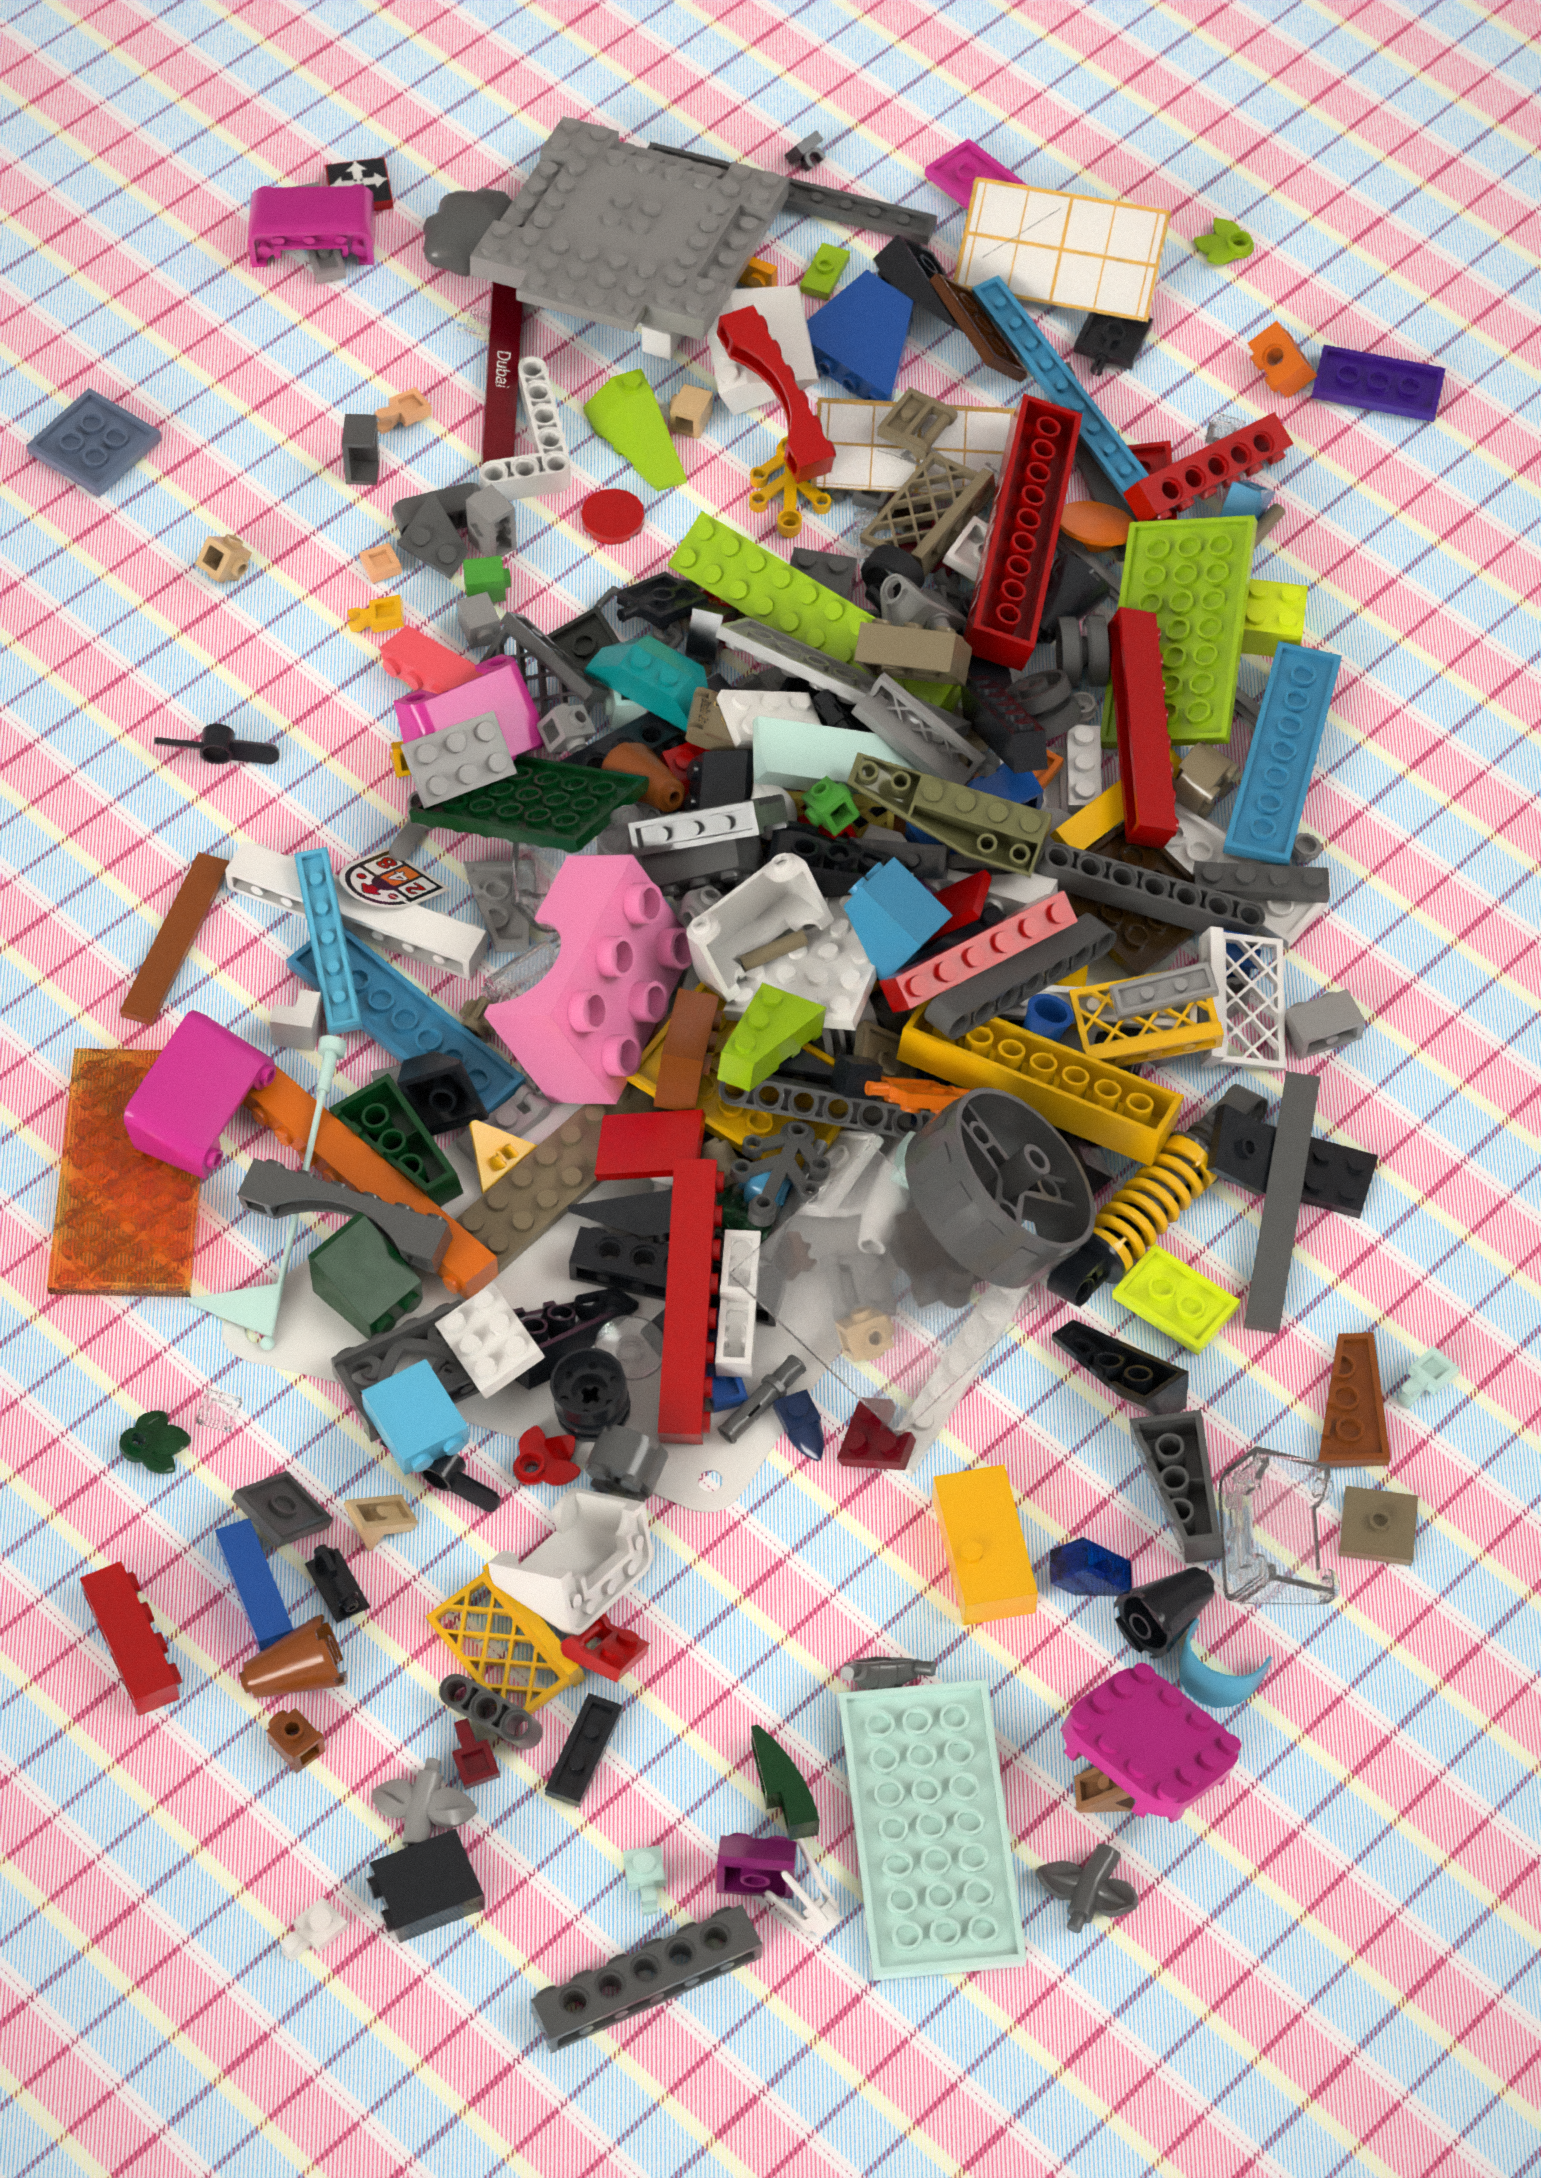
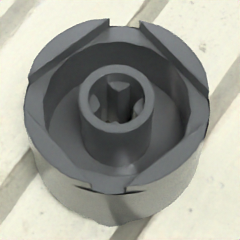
M612 1425L611 1430L608 1431L607 1427L603 1426L584 1469L593 1478L590 1485L596 1490L603 1493H610L611 1490L624 1494L626 1499L645 1503V1500L651 1497L669 1457L668 1452L660 1444L657 1450L648 1445L651 1438L638 1431L619 1425Z

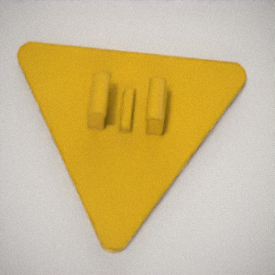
M473 1120L469 1126L482 1195L532 1152L537 1145L478 1120Z

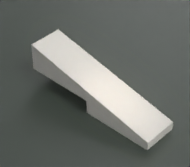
M725 1230L715 1357L716 1376L752 1377L761 1231Z

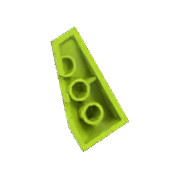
M642 369L612 376L583 406V411L594 433L601 439L604 437L613 446L614 452L619 456L623 455L631 462L634 470L657 492L687 483L685 472L653 390Z

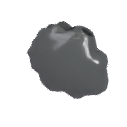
M484 187L476 191L456 190L445 195L440 200L438 212L429 216L423 225L425 236L423 252L427 262L434 267L449 270L459 276H469L470 255L494 220H501L513 200L504 191H496Z

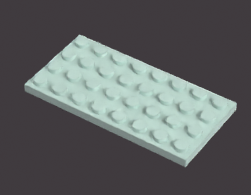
M987 1679L838 1693L873 1981L1026 1966L1027 1956Z

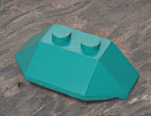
M650 635L602 647L584 670L585 674L687 732V722L695 689L697 687L709 689L703 666Z

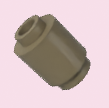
M718 1137L703 1144L700 1159H717L718 1170L725 1172L724 1191L738 1184V1182H735L730 1177L732 1162L739 1158L728 1140L720 1142Z

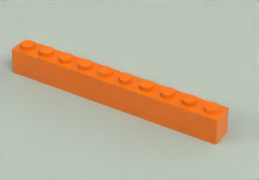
M276 1066V1075L271 1085L265 1086L261 1090L251 1087L240 1106L243 1104L247 1107L257 1123L271 1128L279 1142L286 1147L290 1145L298 1152V1156L304 1162L317 1100ZM323 1107L310 1168L314 1166L321 1172L323 1179L328 1183L338 1181L348 1186L352 1191L361 1194L364 1191L374 1193L384 1202L393 1205L396 1202L404 1203L413 1208L417 1213L426 1216L428 1213H433L443 1217L449 1224L453 1239L437 1275L442 1278L444 1285L451 1293H459L468 1300L499 1275L497 1257Z

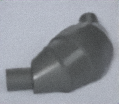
M874 1656L853 1659L845 1663L840 1670V1675L844 1680H852L864 1689L902 1687L903 1684L917 1678L918 1675L933 1677L936 1673V1663L905 1657Z

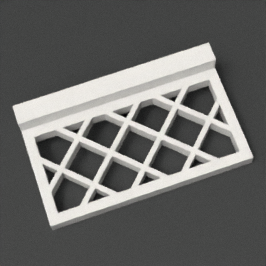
M1210 926L1199 937V963L1210 962L1219 990V995L1213 997L1218 1020L1222 1025L1224 1037L1222 1047L1200 1051V1067L1213 1068L1220 1064L1275 1071L1284 1070L1283 939L1226 933L1221 927ZM1226 943L1236 944L1245 955L1235 963L1226 953ZM1259 947L1273 948V963L1268 967L1254 952ZM1246 958H1249L1261 971L1253 981L1239 967ZM1231 972L1246 986L1237 995L1226 985V976ZM1263 976L1274 986V994L1269 999L1255 985ZM1247 990L1262 1004L1253 1013L1239 999ZM1232 1004L1246 1018L1237 1028L1227 1018V1008ZM1199 1007V1023L1209 1022L1208 1012ZM1264 1007L1274 1017V1027L1269 1031L1255 1017ZM1248 1022L1262 1036L1254 1045L1239 1031ZM1232 1036L1246 1050L1241 1057L1227 1055V1041ZM1266 1040L1275 1050V1060L1264 1059L1255 1048Z

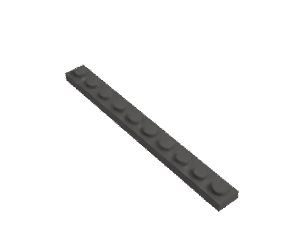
M651 141L647 147L650 150L661 151L679 158H687L694 162L716 166L724 170H728L732 162ZM790 178L789 196L782 207L894 237L899 234L913 242L925 245L929 244L937 225V215Z

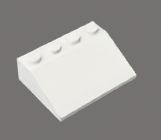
M798 285L733 289L707 333L718 392L733 416L778 398L756 373L729 358L716 334L719 316L754 305L758 314L763 315L766 319L768 333L772 340H777L785 364H789L792 367L799 390L819 383L803 301Z

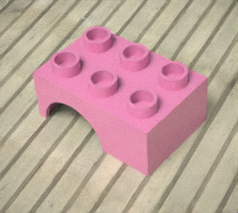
M634 855L567 856L534 918L537 923L553 926L561 937L560 952L553 967L538 984L524 994L506 1002L489 1004L484 1016L550 1103L617 1104L628 1082L625 1076H633L638 1071L642 1052L657 1022H660L665 1017L668 1010V1000L683 970L692 963L686 935L687 929L677 920V916L663 898L661 890L651 881Z

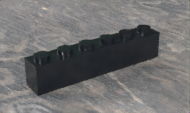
M977 675L971 677L970 681H966V686H961L963 719L972 722L970 728L1014 774L1048 769L1045 729L990 676Z

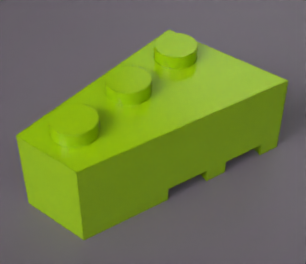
M762 982L721 1051L717 1079L750 1092L777 1071L779 1064L789 1056L793 1058L800 1053L803 1045L811 1039L815 1041L822 1035L827 1007Z

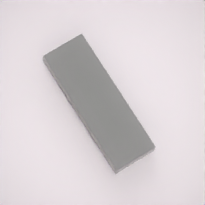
M1209 961L1109 986V993L1118 1021L1219 995Z

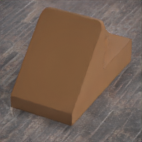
M1097 1767L1074 1776L1076 1810L1078 1812H1128L1132 1810L1134 1798Z

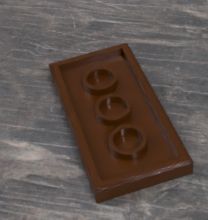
M936 273L929 280L985 365L1021 383L1028 376L1027 371L1004 337L974 299L972 290Z

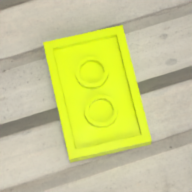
M1157 1244L1150 1247L1125 1278L1115 1287L1112 1293V1298L1197 1356L1235 1314L1241 1300Z

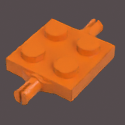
M881 1076L880 1082L867 1081L865 1084L866 1095L883 1096V1101L900 1104V1109L909 1113H921V1109H930V1112L938 1114L954 1100L973 1090L971 1088H956L951 1085L945 1086L934 1080Z

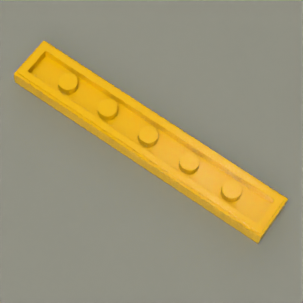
M1170 746V762L1174 765L1173 777L1176 778L1180 771L1179 765L1182 759ZM1121 779L1050 834L1055 843H1062L1085 850L1123 821Z

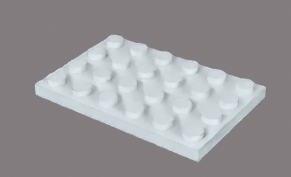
M852 895L823 897L835 921L822 931L818 929L816 924L802 926L809 945L747 972L742 967L746 976L742 979L737 978V985L742 993L729 1003H726L723 1010L726 1020L740 1021L763 982L827 1007L823 1028L856 1030L877 975L875 965L871 964L843 907ZM788 928L773 941L782 938L786 935H789L795 931L791 928Z

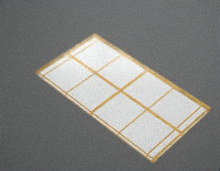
M975 176L953 281L972 290V287L999 275L1016 299L1148 323L1171 211Z
M818 397L816 402L817 416L821 421L822 432L826 440H831L835 447L836 458H834L830 473L811 479L813 488L897 492L924 460L917 459L912 455L911 451L877 436L878 426L897 402ZM950 405L957 411L958 417L952 425H947L931 446V451L974 471L980 472L982 468L994 472L996 486L1011 417L1016 408ZM931 414L914 436L921 439L938 417ZM934 464L927 473L928 476L946 473V469ZM966 478L953 480L954 489L968 486L971 483V480ZM949 482L930 485L932 493L950 490ZM927 486L914 488L910 493L928 494Z

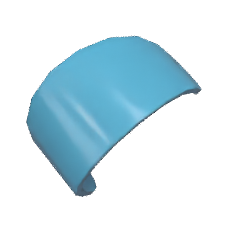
M1196 1618L1189 1627L1178 1661L1179 1679L1186 1692L1200 1704L1214 1708L1235 1706L1248 1699L1260 1686L1273 1657L1268 1656L1259 1669L1254 1673L1243 1676L1226 1675L1212 1670L1202 1663L1192 1651L1190 1642L1200 1623V1619Z

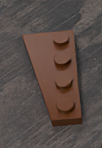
M1374 1332L1338 1333L1317 1468L1387 1466L1391 1458Z

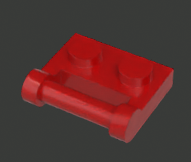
M604 1613L584 1633L566 1637L562 1641L560 1649L567 1659L617 1683L646 1655L650 1643L639 1638L638 1634L631 1630L621 1629L611 1624L609 1617ZM594 1637L603 1640L593 1650L586 1647Z

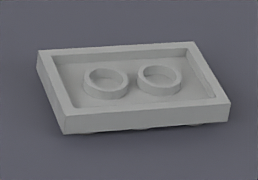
M494 710L400 745L424 808L517 773Z

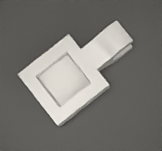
M322 1896L293 1920L294 1928L297 1931L291 1932L280 1942L284 1947L281 1953L291 1963L298 1959L311 1945L320 1953L348 1929V1922Z

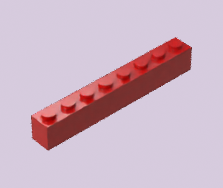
M1120 606L1108 623L1107 629L1126 843L1164 849L1170 839L1176 836L1179 820L1175 817L1176 791L1172 786L1174 765L1170 762L1169 754L1171 737L1167 733L1169 713L1164 701L1166 683L1162 680L1163 655L1160 654L1159 648L1161 630L1157 627L1156 613Z
M674 1158L658 1417V1437L660 1443L703 1444L704 1433H710L711 1411H705L706 1398H712L713 1377L707 1376L708 1363L714 1364L715 1342H709L710 1329H716L717 1308L711 1307V1296L718 1295L719 1273H713V1261H720L721 1239H715V1227H722L723 1206L717 1205V1193H724L725 1172L718 1170L717 1159Z

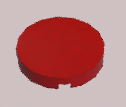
M612 488L603 489L592 494L583 504L581 519L583 529L586 533L588 531L594 540L612 545L623 544L630 541V537L635 534L637 536L642 531L645 514L643 504L637 496L626 490Z

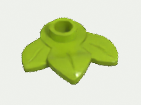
M1214 218V233L1194 237L1193 239L1196 248L1200 252L1208 254L1207 262L1215 265H1224L1232 262L1234 259L1247 258L1254 251V241L1251 235L1241 230L1238 224L1222 218Z

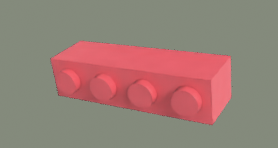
M409 625L402 628L380 647L384 670L390 676L398 677L406 682L415 691L422 689L435 694H441L484 675L483 673L476 672L475 664Z

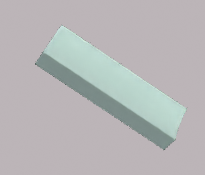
M757 716L753 720L754 783L808 791L814 784L827 776L836 784L844 783L852 794H861L847 785L858 752L921 772L876 733Z

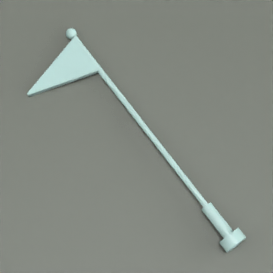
M333 1035L321 1036L317 1050L318 1054L323 1057L316 1087V1091L319 1094L302 1170L308 1172L325 1095L330 1093L336 1061L345 1057L347 1042L344 1039ZM300 1213L292 1214L277 1283L188 1298V1303L264 1335L260 1341L261 1347L265 1350L272 1349L275 1344L272 1338Z

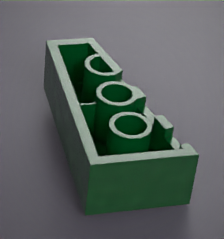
M389 1073L328 1108L330 1113L439 1207L464 1193L456 1171Z

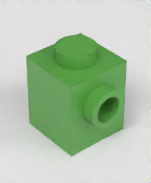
M501 556L463 560L466 597L488 592L492 602L506 601L505 588L511 587L509 568L503 569Z

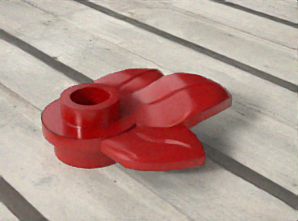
M538 1425L528 1429L523 1433L518 1442L520 1455L513 1464V1472L516 1479L520 1483L529 1486L542 1482L552 1486H561L575 1480L581 1473V1469L573 1462H570L575 1452V1436L559 1435L546 1439L544 1432ZM530 1466L538 1468L537 1471L531 1473L525 1471Z

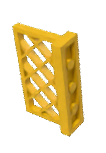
M1161 972L1069 990V998L1083 1053L1117 1068L1222 1047L1224 1032L1221 1022H1219L1213 997L1204 999L1205 1001L1200 1000L1189 1003L1182 1014L1171 1008L1161 1010L1177 1020L1173 1028L1163 1031L1153 1025L1161 1011L1154 1012L1148 1021L1139 1016L1129 1018L1143 1026L1139 1035L1134 1037H1128L1119 1032L1125 1020L1118 1021L1113 1028L1098 1019L1106 1005L1114 1009L1110 993H1108L1110 985ZM1092 996L1102 1003L1094 1015H1091L1080 1008L1078 998ZM1196 1004L1208 1012L1210 1021L1197 1024L1186 1017ZM1083 1018L1089 1021L1086 1027L1084 1025ZM1093 1025L1109 1033L1104 1043L1089 1045L1087 1033Z
M486 1563L482 1567L484 1570L482 1574L425 1617L476 1683L492 1692H501L500 1696L507 1699V1692L527 1694L526 1703L522 1709L532 1715L572 1684L575 1688L586 1677L578 1663L567 1659L562 1654L560 1649L561 1641L545 1621L493 1584L489 1573V1566ZM485 1585L491 1593L489 1607L470 1606L472 1594ZM497 1601L503 1609L496 1608ZM448 1612L462 1613L459 1630L444 1629L438 1620ZM469 1613L488 1615L485 1632L466 1631ZM494 1615L507 1616L513 1620L511 1635L491 1633ZM518 1628L525 1636L517 1635ZM451 1637H458L457 1645ZM465 1638L484 1640L481 1657L464 1655L462 1651ZM490 1640L509 1642L507 1659L487 1658ZM516 1642L533 1645L532 1662L513 1660ZM540 1655L546 1663L539 1662ZM472 1664H480L479 1671ZM486 1665L505 1667L502 1684L486 1683L484 1680ZM512 1667L531 1669L528 1687L509 1685ZM537 1670L553 1671L559 1678L549 1688L535 1687Z

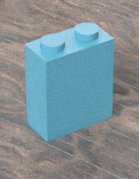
M426 1359L362 1391L363 1408L404 1475L413 1471H424L432 1465L433 1461L446 1454L448 1456L455 1455L469 1443V1432L466 1422Z

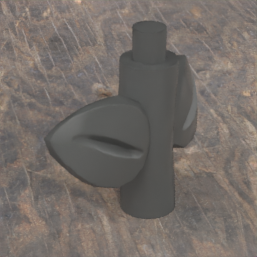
M1097 1844L1084 1868L1070 1861L1061 1860L1039 1866L1035 1872L1042 1886L1053 1897L1060 1900H1071L1067 1909V1913L1071 1917L1066 1927L1074 1933H1080L1084 1923L1092 1922L1096 1910L1106 1917H1118L1138 1907V1895L1130 1883L1115 1878L1109 1879L1121 1858L1120 1852L1109 1845Z

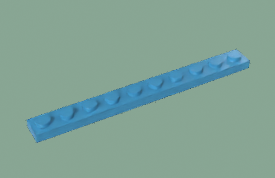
M997 275L972 287L974 299L1051 402L1083 414L1078 438L1126 501L1122 493L1137 481L1149 476L1147 471L1001 277Z

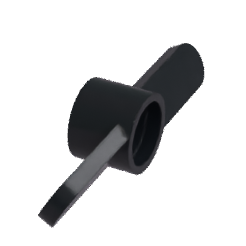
M209 724L205 726L202 730L201 742L154 737V745L200 750V757L211 764H225L230 760L274 764L278 761L280 755L278 747L274 744L235 740L233 729L223 724Z
M381 1439L380 1444L388 1448L383 1439ZM446 1454L433 1461L430 1467L420 1472L422 1477L435 1488L442 1491H451L487 1512H494L501 1504V1498L497 1492L463 1473L466 1463L458 1454L452 1456Z

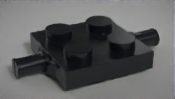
M1089 312L1074 343L1073 352L1095 359L1090 367V372L1095 375L1097 371L1096 376L1102 375L1106 363L1132 370L1152 329L1153 318L1149 317L1147 323Z
M664 571L617 591V603L624 607L617 610V618L623 623L634 617H641L660 629L685 617L692 616L694 607L708 603V596L698 591L702 587L691 580L676 578Z

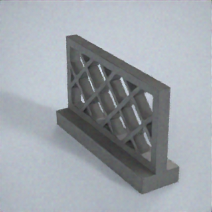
M512 612L505 613L500 621L504 627L479 663L499 654L505 655L504 644L511 636L516 641V654L510 656L517 660V665L526 686L527 681L536 679L539 681L540 697L532 698L534 703L540 702L541 719L549 713V700L560 699V704L568 703V697L577 696L584 702L583 705L588 715L597 702L604 703L610 694L608 690L594 678L585 674L584 669L526 616ZM534 657L537 660L538 674L526 676L525 658ZM555 676L559 680V694L548 695L546 678Z

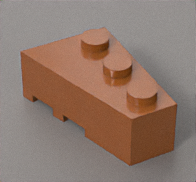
M678 988L661 1055L653 1106L675 1111L696 1109L703 1074L709 1075L713 1055L708 1054V1052L714 1053L718 1033L713 1032V1030L719 1031L723 1011L717 1010L719 996Z

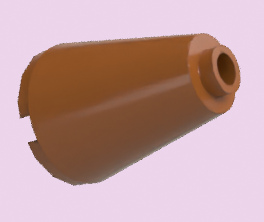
M620 743L609 752L602 763L601 768L605 770L649 777L648 791L638 799V802L648 803L659 811L672 812L678 809L684 801V785L660 758L643 743Z
M324 1615L314 1616L244 1662V1671L239 1672L244 1691L246 1693L252 1692L255 1698L336 1688L347 1684V1671L339 1673L337 1665L340 1661H343V1656L329 1622L323 1624Z

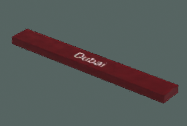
M492 281L481 466L491 460L514 457L522 301L516 300L517 288Z

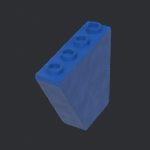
M869 270L864 271L807 320L816 368L824 376L832 378L848 392L854 393L866 401L867 404L893 406L913 321L914 300Z

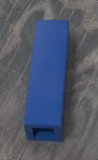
M250 1518L216 1529L215 1534L219 1551L258 1651L261 1652L294 1629Z

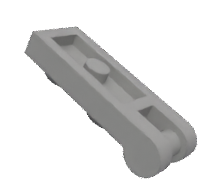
M524 1084L516 1091L513 1097L491 1112L488 1120L481 1122L520 1138L543 1121L552 1111V1106L545 1099H539L536 1096V1091L529 1084ZM527 1106L530 1111L524 1115L520 1110ZM469 1129L456 1139V1147L476 1165Z

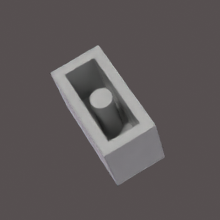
M1348 989L1339 992H1328L1320 998L1306 1003H1295L1286 1009L1284 1016L1285 1034L1299 1060L1360 1040L1365 1025V1019Z

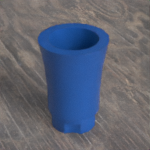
M1036 994L1028 1001L1022 1028L1058 1043L1063 1033L1073 1022L1074 1014L1071 1007L1062 999L1050 994Z

